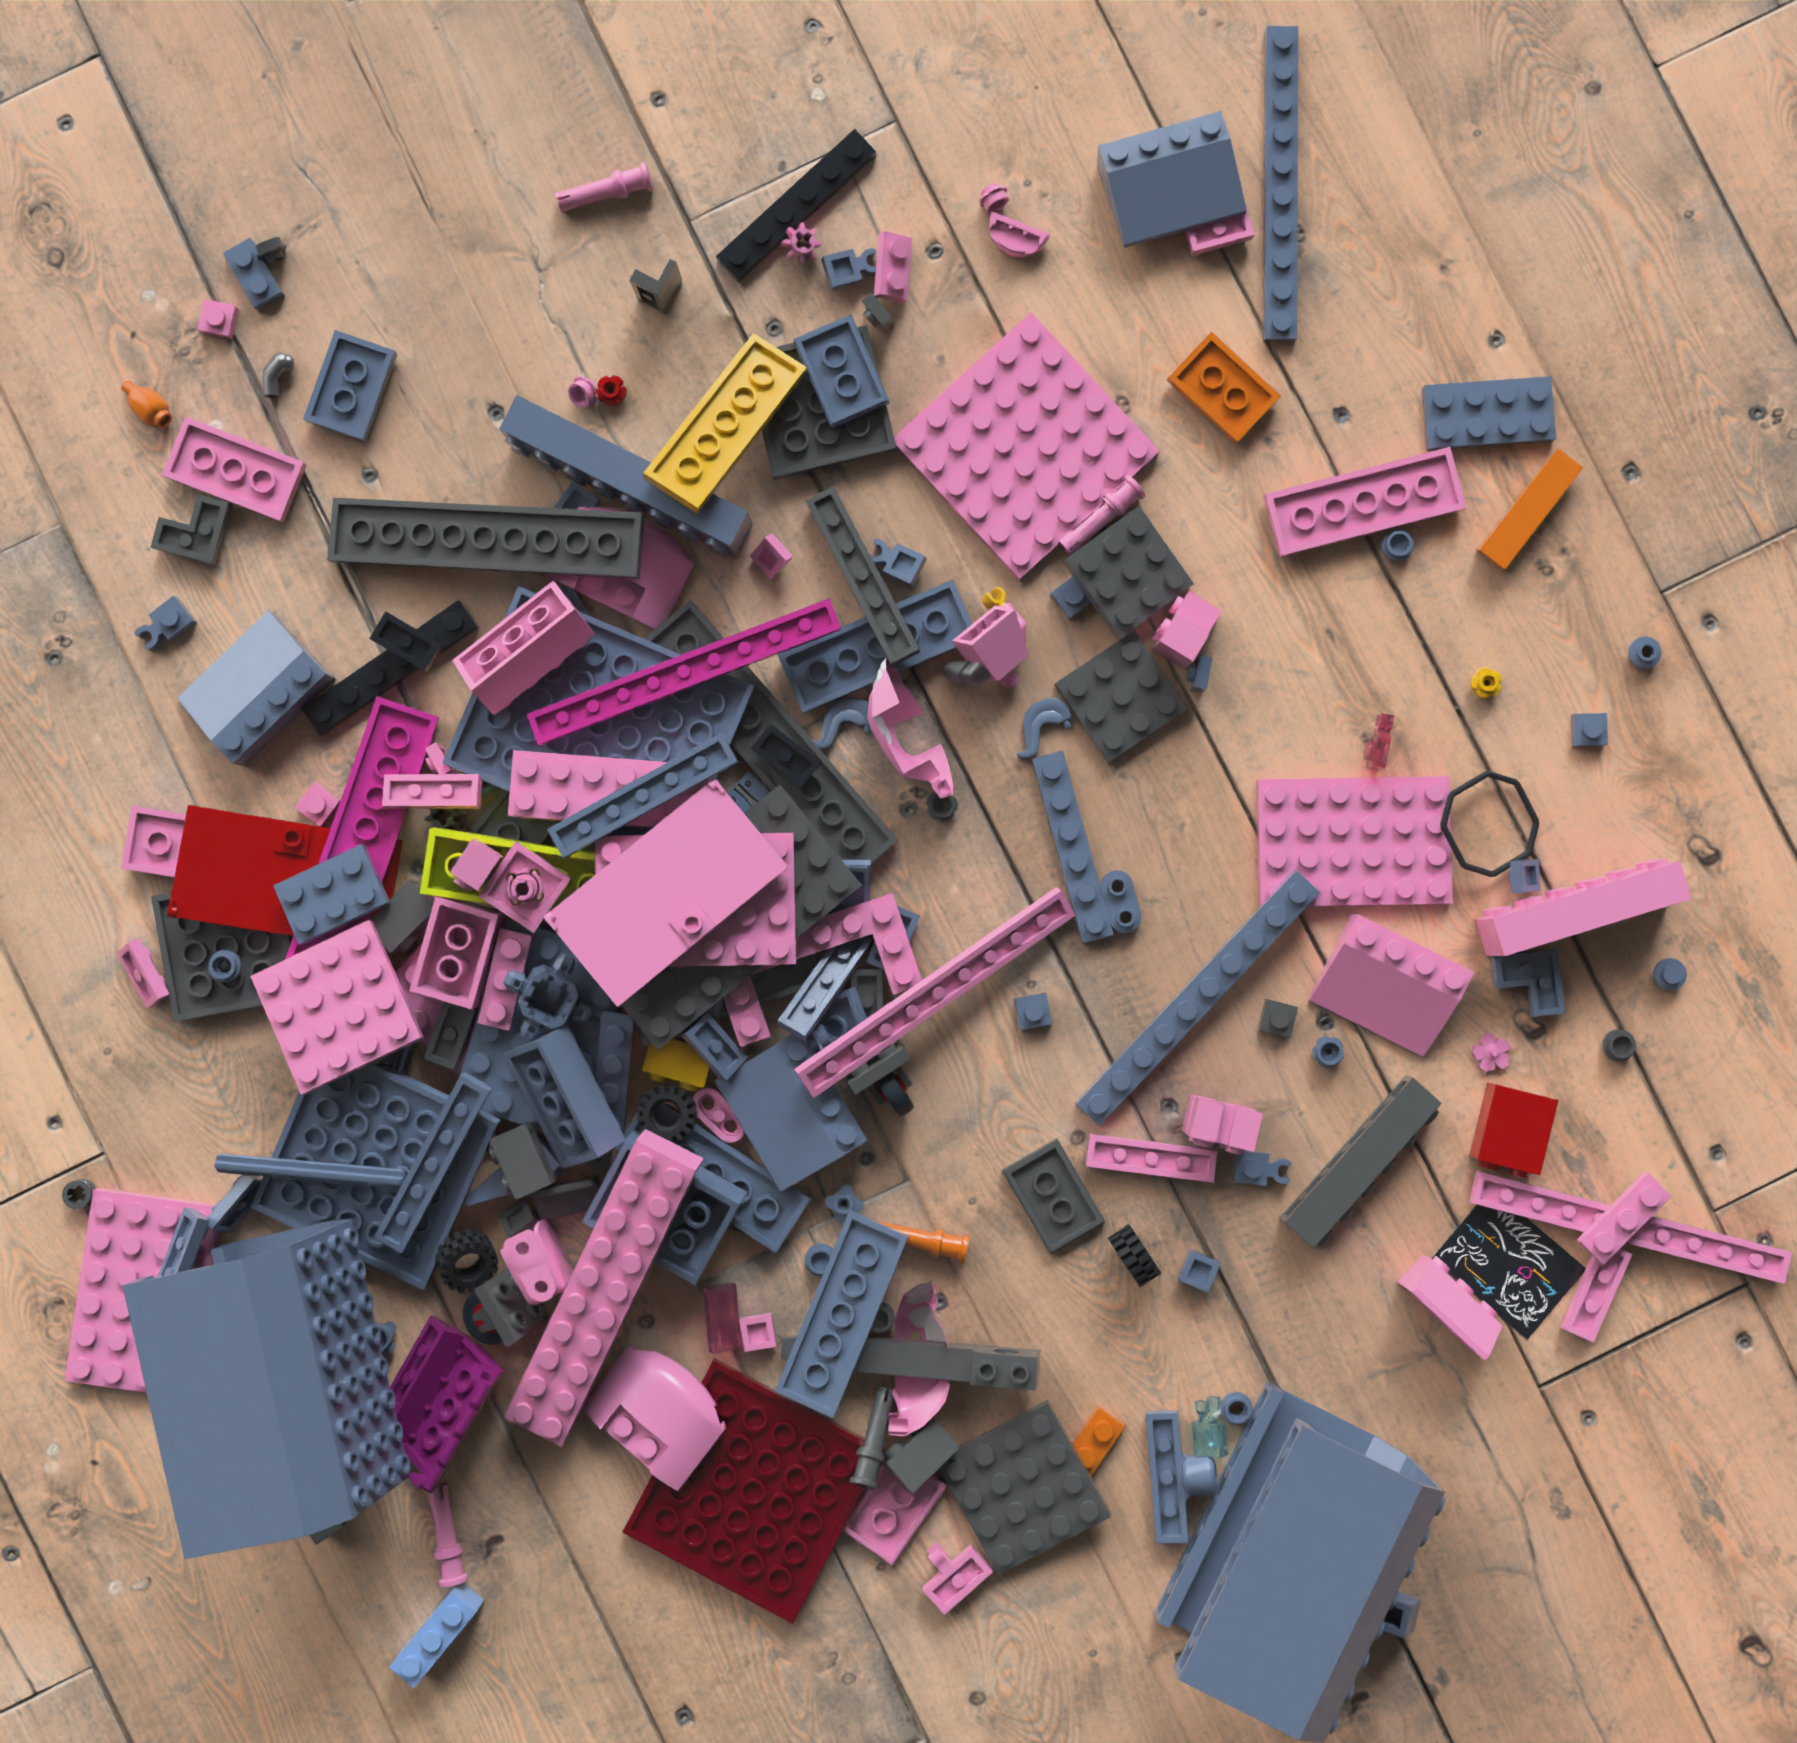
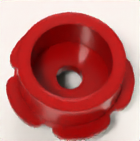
M616 375L600 378L596 391L598 400L604 402L607 406H616L621 403L627 395V388L623 385L624 381ZM614 388V391L609 393L608 389Z

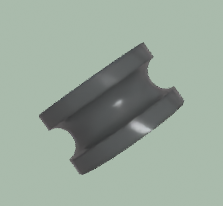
M87 1179L71 1181L64 1187L62 1199L72 1209L87 1207L91 1205L92 1193L96 1187ZM82 1187L85 1190L82 1194H86V1197L77 1201L74 1198L77 1194H73V1190Z

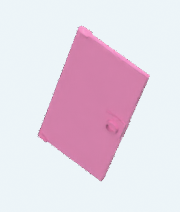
M712 778L704 787L543 917L614 1004L619 1007L785 871L788 866L720 785V782Z

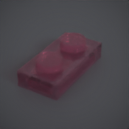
M724 1283L703 1288L709 1353L718 1354L741 1348L736 1283Z

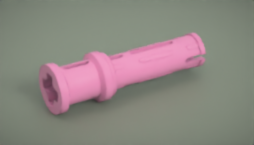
M642 162L640 167L623 172L618 169L612 173V177L562 192H555L559 200L557 202L560 211L564 213L565 211L615 196L626 199L629 194L645 189L650 192L654 188L646 162Z
M1127 474L1124 477V482L1111 494L1107 492L1102 499L1104 502L1059 540L1062 548L1070 556L1074 554L1112 519L1123 517L1126 514L1125 510L1138 498L1143 499L1146 497L1144 490Z
M440 1483L431 1494L428 1492L438 1547L435 1549L434 1559L438 1560L441 1579L438 1582L440 1587L455 1586L468 1580V1574L463 1571L461 1559L463 1547L456 1540L447 1483Z

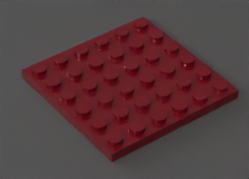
M714 1358L701 1383L717 1404L714 1407L720 1424L723 1421L725 1422L726 1430L679 1491L652 1475L622 1533L793 1624L864 1488L850 1484L849 1481L850 1477H854L858 1462L856 1452L859 1450V1447H863L865 1438Z

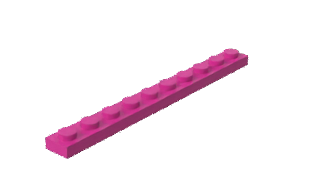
M828 598L526 715L537 744L543 745L840 631L841 626L831 600Z

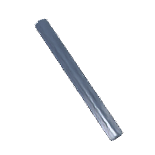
M224 1153L217 1155L214 1164L215 1169L219 1173L400 1189L406 1178V1173L403 1169Z

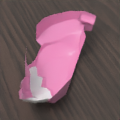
M886 657L880 665L877 678L873 683V690L869 696L867 716L869 725L881 749L899 775L908 779L928 781L940 798L953 795L951 772L941 744L913 757L903 750L897 740L894 723L916 717L924 712L903 684L899 671L895 666L891 667Z
M932 1281L918 1284L908 1292H904L894 1320L895 1339L909 1340L913 1330L921 1333L923 1341L947 1342L949 1348V1342L941 1321L934 1313L937 1308L938 1298L934 1295L936 1287ZM895 1375V1388L892 1395L897 1403L899 1412L888 1414L889 1435L905 1436L923 1427L945 1403L950 1387L949 1381Z

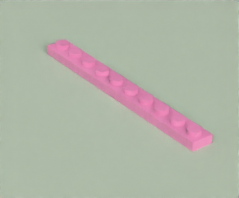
M1057 887L796 1067L794 1071L808 1093L815 1098L1073 918L1075 914L1062 890Z
M1476 1171L1469 1202L1581 1232H1585L1611 1206ZM1654 1216L1626 1242L1783 1284L1786 1281L1792 1252Z

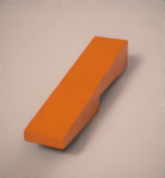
M1559 448L1556 449L1476 551L1499 569L1505 570L1583 467Z

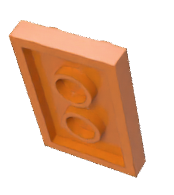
M1210 332L1167 379L1169 384L1235 445L1281 397L1279 393L1213 332Z

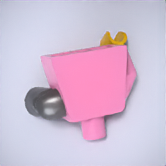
M995 587L991 594L986 592L982 596L983 605L990 610L953 640L954 645L966 660L949 662L944 667L945 678L954 685L970 683L972 686H980L987 680H1000L1002 686L1008 688L1014 686L1020 680L1015 667L1026 659L1028 654L1025 644L1026 622L1010 603L1004 602L1006 594L1000 587Z

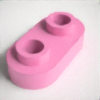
M705 1087L694 1094L692 1100L696 1103L697 1117L718 1138L724 1142L731 1143L740 1140L744 1136L745 1132L719 1090L713 1087ZM705 1097H711L714 1100L713 1108L708 1109L704 1107L703 1100ZM727 1120H734L737 1123V1129L729 1131L725 1126Z

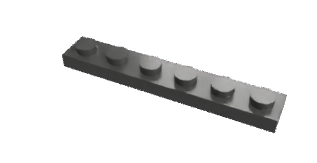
M834 486L805 500L891 667L919 654L920 649Z

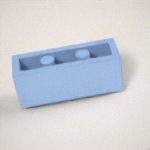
M465 1583L455 1585L399 1652L389 1668L411 1687L415 1688L475 1615L484 1599Z

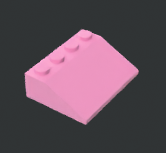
M1350 914L1308 1000L1424 1057L1459 1004L1474 972L1359 914Z

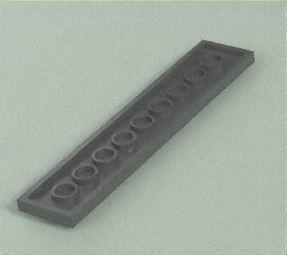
M333 498L327 560L332 563L640 579L645 515L641 512Z
M690 599L644 639L682 655L724 638ZM748 666L728 673V675L756 687L731 745L771 791L779 785L784 788L841 860H871L872 864L892 847L898 839ZM770 723L821 762V765L802 789L751 749Z

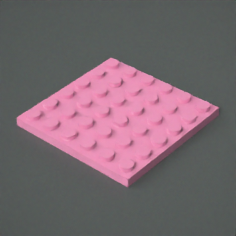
M1032 312L894 436L896 447L900 453L1018 581L1060 544V539L1104 502L1102 499L1107 492L1111 494L1124 482V477L1127 474L1133 478L1160 452Z

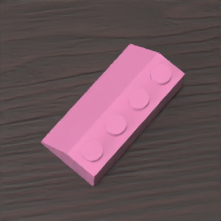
M552 581L452 661L470 690L495 715L501 709L507 708L525 690L535 686L538 680L549 671L559 667L564 659L573 652L584 647L596 634L558 585Z

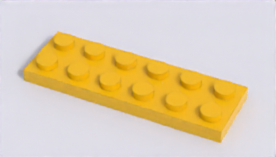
M753 333L643 472V479L698 514L804 377L807 367Z

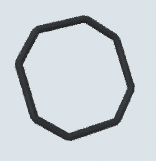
M1485 771L1448 794L1440 826L1457 861L1463 869L1488 877H1495L1510 868V861L1493 871L1465 862L1447 827L1454 797L1487 777L1515 786L1533 821L1526 851L1510 861L1524 860L1531 855L1539 828V819L1517 779L1492 771Z

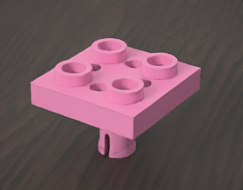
M516 841L478 897L534 933L543 921V916L549 912L571 880V877ZM532 869H537L539 871V875H537L536 871H533V876H531L530 871ZM509 873H513L516 875V878L513 880V882H511L513 879L512 875H510L507 880V875ZM537 892H538L537 899H540V898H541V894L543 893V895H544L543 900L538 901V900L535 899L534 896L537 894ZM518 900H521V902H520L519 905H514V904H513V903L516 904V903L518 902Z

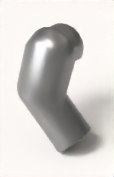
M283 353L274 354L263 369L264 397H280L279 376L283 371L289 373L294 369V358L291 355H284Z

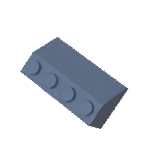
M567 1024L538 1036L535 1040H530L504 1053L562 1169L599 1158L626 1140L619 1122L615 1119L606 1102L605 1094L600 1090L592 1074L591 1067L585 1061L577 1045L576 1037L570 1031Z

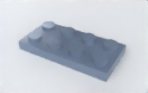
M1551 376L1424 385L1422 388L1427 451L1447 447L1460 449L1545 443L1556 440Z

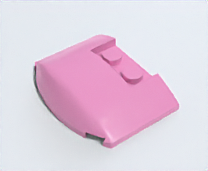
M578 507L579 510L627 512L611 507ZM645 519L640 579L546 574V577L655 630L669 618L694 563L691 558L688 559L682 547L672 536L656 524Z
M630 1345L586 1400L583 1410L600 1430L604 1429L647 1466L650 1469L649 1473L679 1491L726 1430L725 1422L723 1421L720 1424L714 1407L717 1404L707 1389L690 1371L654 1350L651 1352L635 1349L637 1346Z

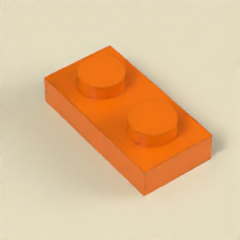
M1100 1406L1096 1407L1072 1442L1091 1476L1125 1428L1123 1422Z

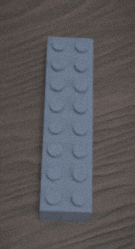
M516 395L499 428L506 437L505 442L512 446L511 450L525 458H528L531 454L540 460L539 464L553 472H556L559 468L568 474V479L574 480L581 486H585L586 482L591 484L596 489V493L608 500L613 501L614 497L619 498L620 501L625 503L624 507L628 510L641 513L644 511L653 517V522L666 529H669L671 525L681 531L680 535L691 542L698 543L699 539L706 542L710 546L709 550L721 557L726 558L727 554L736 557L752 526L748 511L715 494H712L698 514L643 479V472L651 462Z

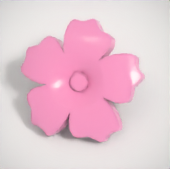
M1485 1033L1479 1039L1481 1045L1472 1046L1471 1053L1474 1055L1475 1060H1480L1479 1068L1485 1072L1494 1070L1495 1065L1501 1069L1509 1065V1055L1504 1053L1511 1049L1508 1040H1503L1500 1037L1495 1040L1494 1033Z

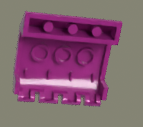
M432 1315L427 1320L390 1386L396 1398L395 1411L397 1420L403 1428L402 1442L405 1454L408 1455L409 1459L422 1473L411 1472L409 1479L417 1489L425 1490L430 1494L439 1486L449 1470L452 1461L466 1440L469 1431L478 1415L482 1412L487 1399L504 1371L474 1338Z

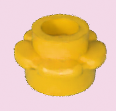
M1488 667L1480 668L1471 678V688L1478 697L1483 699L1496 696L1502 689L1500 684L1502 677L1496 670H1490ZM1485 680H1488V681H1489V685H1488V686H1486V685L1484 684V681H1485Z

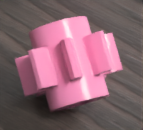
M804 222L800 223L796 231L788 227L786 233L790 239H785L781 242V246L787 247L789 252L786 259L796 258L799 265L803 264L805 257L814 261L817 255L812 249L820 248L822 245L821 241H815L814 234L817 229L814 228L811 231L805 229ZM804 239L807 242L805 247L797 248V241Z

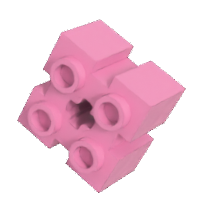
M1190 1094L1182 1132L1189 1136V1141H1192L1193 1144L1212 1148L1213 1143H1220V1148L1225 1149V1151L1244 1155L1245 1150L1255 1151L1263 1113L1253 1108Z

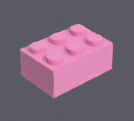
M436 896L409 991L471 1010L481 1006L499 929L504 926L506 914L499 910L465 900Z

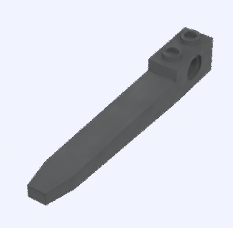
M798 1335L782 1339L781 1359L788 1360ZM868 1337L854 1372L970 1382V1385L1036 1391L1039 1383L1041 1350L950 1342L948 1348L947 1342Z

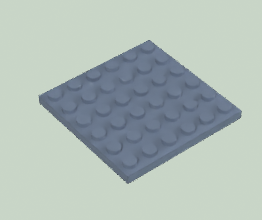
M371 1063L307 1095H301L299 1091L271 1158L403 1169L407 1176L449 1095L389 1066ZM480 1111L409 1245L402 1254L374 1238L399 1191L398 1188L263 1177L250 1208L294 1229L333 1220L352 1219L353 1228L356 1229L359 1236L358 1250L363 1262L424 1290L428 1286L437 1266L435 1257L436 1254H439L438 1247L440 1244L446 1245L444 1239L450 1236L464 1205V1200L467 1198L490 1146V1139L494 1137L501 1120Z

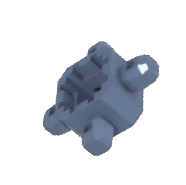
M562 953L557 957L553 964L554 969L545 965L532 968L528 978H525V974L509 970L503 981L506 988L514 993L520 991L518 995L519 1006L522 1015L528 1017V1019H524L521 1026V1035L533 1041L538 1038L543 1030L542 1024L554 1029L563 1026L569 1015H571L570 1018L574 1021L587 1023L592 1014V1009L589 1005L581 1000L576 1002L579 996L574 980L567 976L573 972L575 958L566 953ZM541 979L545 981L548 979L565 987L567 990V995L555 1014L545 1013L531 1006L528 1002L533 990Z

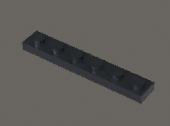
M856 129L851 131L717 254V261L739 283L775 250L783 240L789 237L786 233L788 227L796 230L801 222H805L873 160L876 157V151Z
M458 600L421 625L417 630L443 644L437 655L439 656L479 627ZM387 649L301 709L318 734L323 736L374 701L377 696L380 697L420 668Z

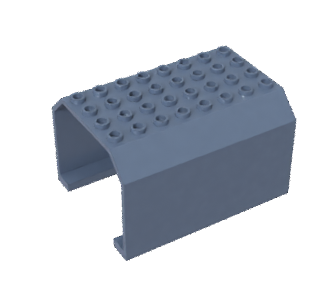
M352 1219L333 1220L227 1243L211 1250L214 1265L155 1278L153 1275L146 1276L122 1285L184 1559L306 1537L352 1520L410 1476V1459L404 1451L402 1442L403 1428L396 1416V1398L393 1390L390 1389L388 1381V1363L382 1355L380 1346L381 1332L375 1324L372 1311L374 1306L373 1298L367 1289L365 1280L366 1267L360 1258L358 1250L359 1236L356 1229L353 1228Z
M1266 1382L1253 1408L1252 1415L1247 1421L1217 1482L1216 1492L1210 1496L1189 1539V1543H1187L1154 1611L1159 1624L1170 1628L1173 1623L1191 1632L1175 1666L1178 1679L1297 1740L1324 1743L1328 1733L1332 1734L1338 1725V1713L1343 1702L1347 1703L1353 1694V1682L1358 1671H1363L1368 1663V1651L1373 1641L1378 1640L1384 1630L1385 1622L1383 1620L1388 1610L1393 1609L1398 1602L1400 1595L1398 1589L1404 1577L1408 1578L1413 1571L1415 1564L1413 1558L1419 1546L1423 1547L1428 1540L1430 1528L1428 1527L1434 1515L1438 1516L1443 1509L1445 1491L1413 1458L1384 1440Z

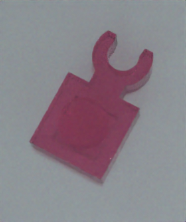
M1384 713L1377 715L1374 737L1371 738V741H1367L1364 748L1363 759L1367 760L1366 769L1379 771L1386 768L1394 715Z

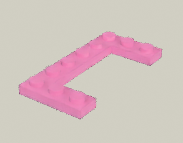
M893 893L825 915L796 938V959L872 934L892 995L909 990L922 981ZM781 964L763 965L753 974L770 969ZM749 976L723 997L740 1047L771 1037L751 976Z

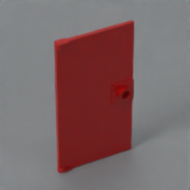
M188 805L167 917L294 936L273 885L318 865L331 828ZM399 839L397 840L382 884L389 900L394 896L403 840ZM379 910L374 911V912L372 913L371 918H372Z

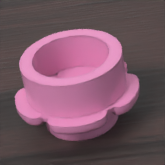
M996 183L988 185L981 191L980 206L984 207L987 213L1002 209L1009 201L1006 194L1007 188L1005 186H998Z
M576 377L574 383L569 386V398L577 407L584 408L590 404L595 405L598 400L596 385L593 381L585 379V377Z

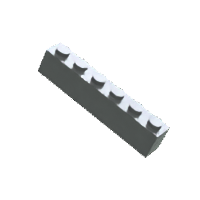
M1405 1075L1279 1219L1311 1247L1315 1248L1317 1244L1323 1245L1333 1233L1331 1228L1338 1220L1342 1222L1352 1213L1354 1202L1360 1196L1363 1198L1372 1191L1375 1186L1373 1181L1381 1172H1388L1394 1166L1397 1160L1394 1157L1402 1148L1408 1149L1418 1137L1416 1132L1423 1124L1429 1125L1438 1116L1439 1111L1437 1109L1442 1103L1417 1080Z

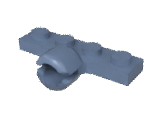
M1179 1410L1146 1411L1156 1543H1189L1186 1499L1191 1496H1212L1215 1494L1217 1488L1216 1463L1210 1455L1188 1456L1184 1454L1181 1444Z

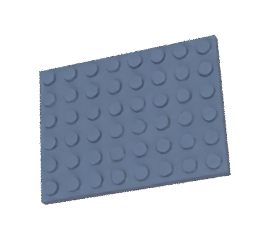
M518 586L505 618L536 595V593ZM579 612L596 635L584 647L577 649L564 659L559 667L549 671L538 680L535 686L525 690L507 708L501 709L495 715L472 692L442 763L467 774H479L483 781L510 792L513 750L669 762L719 733L724 735L727 743L731 746L756 687L726 674L546 744L538 745L526 714L681 655ZM716 774L712 778L717 779L718 774ZM623 826L610 834L613 836L645 835L652 828Z

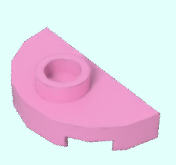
M991 211L989 221L991 239L999 250L1009 256L1020 258L1031 256L1041 250L1050 238V234Z

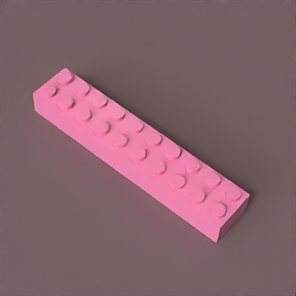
M646 1129L636 1139L504 1418L562 1447L580 1415L704 1158Z

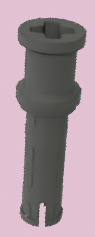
M885 1387L876 1388L877 1392L864 1445L859 1447V1450L856 1452L858 1462L854 1477H850L849 1481L854 1486L869 1490L878 1489L876 1479L880 1463H884L885 1460L884 1453L881 1451L889 1423L888 1414L891 1413L894 1403L893 1390L889 1389L886 1392L887 1388Z

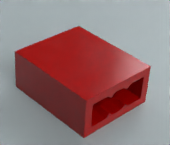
M1487 1082L1469 1157L1479 1160L1478 1166L1497 1171L1498 1165L1510 1168L1509 1174L1527 1179L1530 1173L1541 1176L1559 1100Z

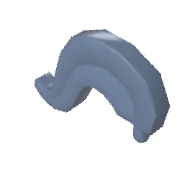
M855 697L837 700L829 706L825 714L821 739L819 741H812L820 750L832 746L838 729L843 722H851L857 726L864 725V732L869 734L871 732L867 720L869 703Z
M1046 698L1030 706L1023 719L1026 749L1023 752L1018 751L1017 756L1019 758L1028 759L1038 752L1040 728L1042 725L1047 723L1055 725L1063 723L1066 729L1071 728L1068 719L1072 716L1070 708L1059 698Z

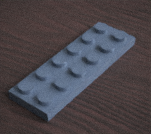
M953 579L896 603L920 649V653L895 665V668L900 673L956 649L957 647L954 645L953 640L972 625ZM866 617L841 627V630L778 654L803 714L872 685L877 678L881 663L886 658Z
M662 1102L655 1109V1118L662 1126H673L679 1119V1111L666 1102ZM638 1113L623 1134L625 1139L634 1129L642 1133L640 1123L637 1122ZM695 1122L690 1133L682 1140L674 1142V1144L704 1158L700 1165L701 1167L747 1192L730 1224L776 1253L811 1200V1197L793 1185L780 1192L764 1166L729 1143L722 1141L715 1134ZM624 1142L616 1146L615 1149L620 1151Z
M853 1210L848 1212L775 1392L831 1418L836 1416L905 1250L909 1235Z

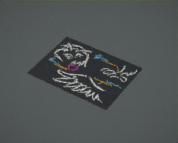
M1476 1205L1432 1257L1433 1259L1437 1256L1451 1269L1449 1273L1454 1278L1463 1280L1474 1291V1295L1491 1306L1501 1318L1526 1339L1532 1335L1586 1269L1527 1217L1481 1205Z

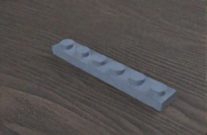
M719 733L548 828L547 831L562 858L566 859L733 766L738 761L724 735Z
M1059 751L1033 758L1031 761L1081 941L1086 943L1114 935L1064 753Z
M466 1072L460 1075L374 1236L375 1239L401 1254L406 1250L490 1095L492 1087Z

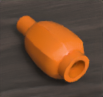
M126 381L122 384L121 390L128 395V403L131 410L145 425L156 426L159 429L169 425L172 420L169 406L157 392L148 387H137L131 381Z

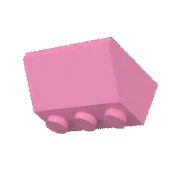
M1423 1254L1398 1280V1283L1462 1344L1485 1361L1490 1356L1502 1328V1325L1495 1319L1498 1313L1485 1301H1482L1480 1304L1471 1297L1474 1291L1460 1278L1455 1282L1447 1274L1451 1269L1437 1256L1432 1260Z

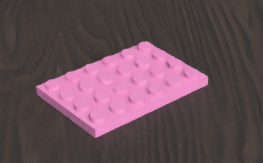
M1450 776L1256 780L1259 907L1294 870H1297L1320 892L1308 906L1453 904L1451 847L1440 826L1447 796L1450 793ZM1450 812V815H1449V818H1448V822H1447V827H1448L1450 833H1451V812Z
M761 833L788 868L668 967L796 964L793 833ZM644 835L605 836L596 841V874Z
M100 1188L93 1190L65 1381L146 1392L122 1285L146 1276L153 1275L154 1278L158 1277L184 1207L196 1209L207 1218L215 1204ZM208 1226L206 1237L201 1241L196 1254V1263L193 1269L214 1265L211 1250L218 1247L220 1231L212 1230Z

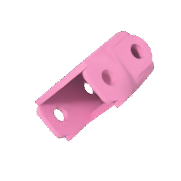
M544 1218L535 1224L533 1231L525 1230L504 1242V1248L500 1250V1253L513 1279L530 1305H537L548 1301L565 1290L573 1271L550 1219Z

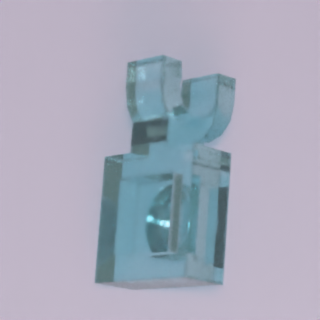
M1208 1396L1207 1401H1195L1199 1420L1191 1422L1194 1455H1206L1216 1458L1227 1456L1225 1423L1217 1422V1417L1221 1411V1397Z

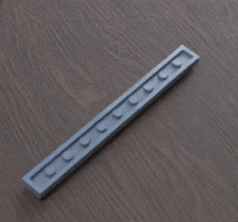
M1267 26L1265 29L1263 342H1295L1297 340L1298 26Z
M1294 870L1075 1102L1076 1105L1100 1126L1320 892L1297 870Z

